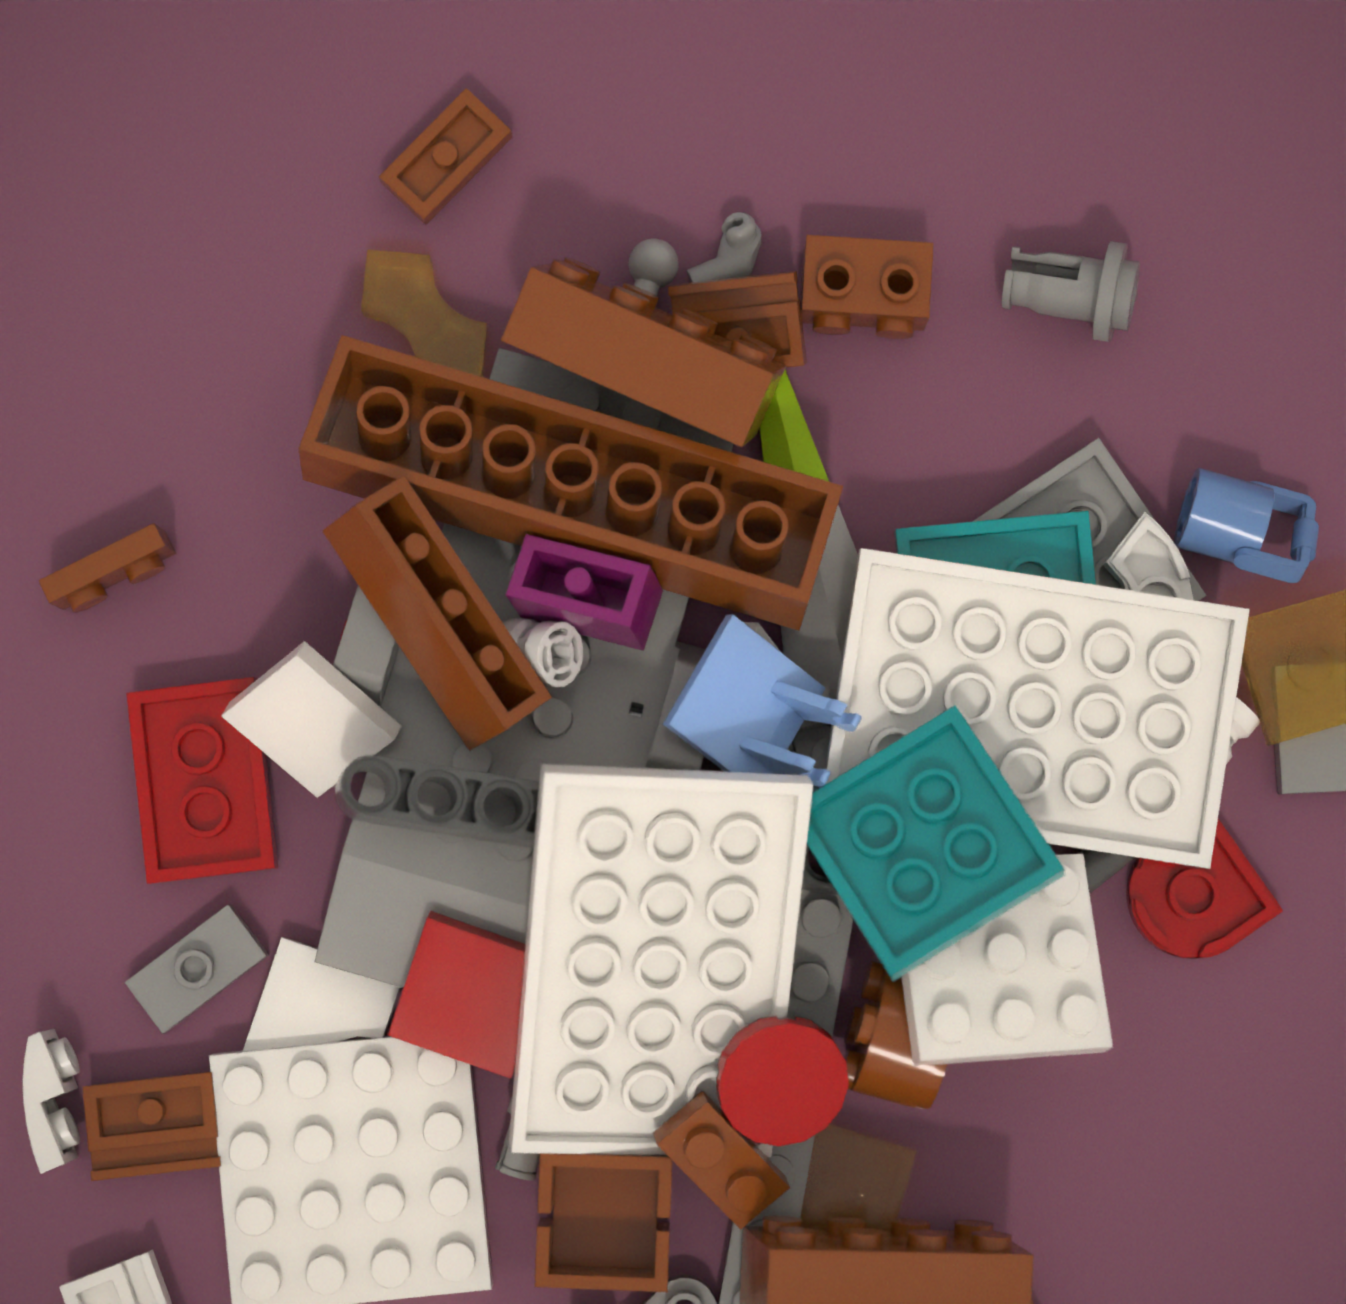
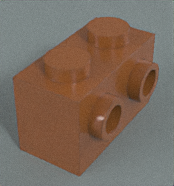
M806 235L800 301L802 322L813 324L812 330L814 332L828 335L850 333L851 326L876 328L875 334L877 336L891 339L913 337L914 330L924 331L930 316L934 243Z

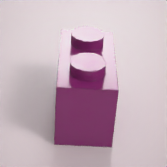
M526 534L505 595L521 618L534 619L539 623L543 621L567 622L574 626L580 635L644 651L663 589L650 565Z

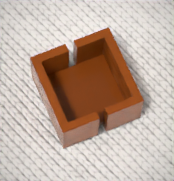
M540 1153L538 1213L551 1214L553 1207L554 1211L553 1218H540L537 1225L534 1287L667 1292L670 1222H657V1218H670L672 1160L667 1155Z

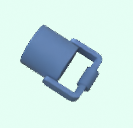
M1197 468L1190 480L1182 502L1175 530L1174 544L1179 549L1233 563L1241 570L1288 583H1297L1302 579L1309 562L1313 561L1316 556L1319 525L1315 521L1316 503L1310 496L1259 481L1249 482ZM1272 509L1298 516L1293 525L1290 548L1292 560L1260 551L1268 529Z

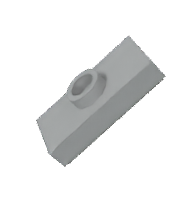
M228 904L128 979L125 984L161 1033L165 1034L268 957L269 954L232 904Z

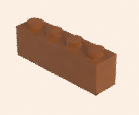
M404 475L354 505L322 530L469 751L506 731L552 698Z

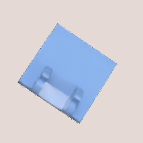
M726 614L663 725L724 772L808 775L813 786L824 787L831 775L830 771L814 768L816 760L789 751L790 744L804 720L832 724L840 729L853 732L856 730L862 717L857 713H845L844 710L847 704L822 696L825 690L823 685L734 614Z

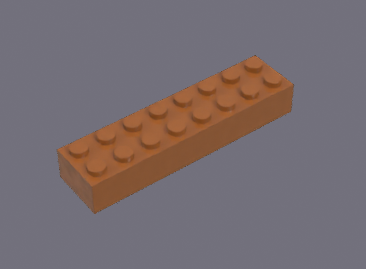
M345 335L340 337L298 448L304 481L366 499L404 475L432 518L436 521L518 546L523 545L527 534L651 566L663 590L798 631L807 609L843 490L842 485Z

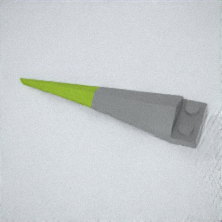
M784 370L760 426L763 462L829 482L786 370ZM839 505L836 509L800 630L780 625L783 654L823 685L825 690L822 696L830 699H836L858 559V553ZM804 720L792 741L795 753L816 760L813 766L816 769H825L832 724Z

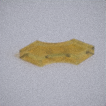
M367 249L361 306L363 316L388 323L397 329L410 343L415 357L483 377L487 323L472 320L459 314L442 299L434 285L433 265L430 255Z

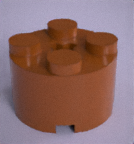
M871 960L861 992V998L868 999V1002L863 1005V1008L853 1007L844 1038L845 1044L855 1046L854 1051L848 1049L844 1056L847 1065L848 1090L910 1108L917 1107L929 1110L938 1094L947 1064L913 1066L902 976L892 981L882 963Z

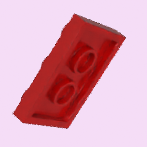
M249 677L126 693L147 884L278 868L266 754L221 716L228 703L255 682L257 678Z

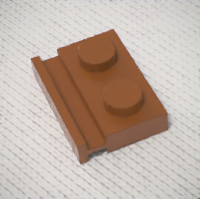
M797 271L672 284L668 286L672 314L673 312L681 313L682 309H687L718 323L714 333L733 341L734 338L740 339L741 335H746L762 341L777 349L773 359L787 365L786 367L804 366L807 363L801 304L797 288Z
M212 1072L117 1081L82 1087L88 1152H91V1181L221 1167V1156H218L216 1137L219 1136Z

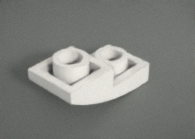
M55 1029L41 1031L29 1036L24 1056V1111L32 1151L40 1174L77 1159L78 1155L74 1145L80 1143L79 1132L71 1113L65 1107L59 1109L55 1100L56 1097L78 1088L73 1075L80 1072V1067L72 1045L66 1037L58 1039Z

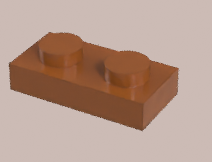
M466 88L379 176V179L398 200L427 225L513 138L512 131Z
M152 523L38 581L50 604L62 610L71 607L73 612H80L105 600L108 597L105 589L128 578L130 584H135L157 575L165 569L163 560L175 555L176 552L166 531Z
M701 1091L653 1132L656 1144L740 1230L790 1189L786 1176L749 1138L733 1128L725 1113L704 1091Z

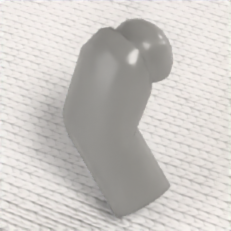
M737 212L729 215L723 221L721 227L723 235L716 258L687 269L686 272L690 282L750 276L762 244L761 230L755 224V220L751 215Z

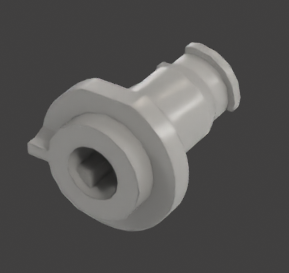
M1110 241L1105 259L1057 252L1032 254L1022 252L1021 247H1012L1011 270H1006L1002 293L1003 309L1011 310L1013 305L1029 308L1040 315L1094 323L1093 340L1110 342L1114 329L1129 330L1138 295L1140 262L1127 260V243Z

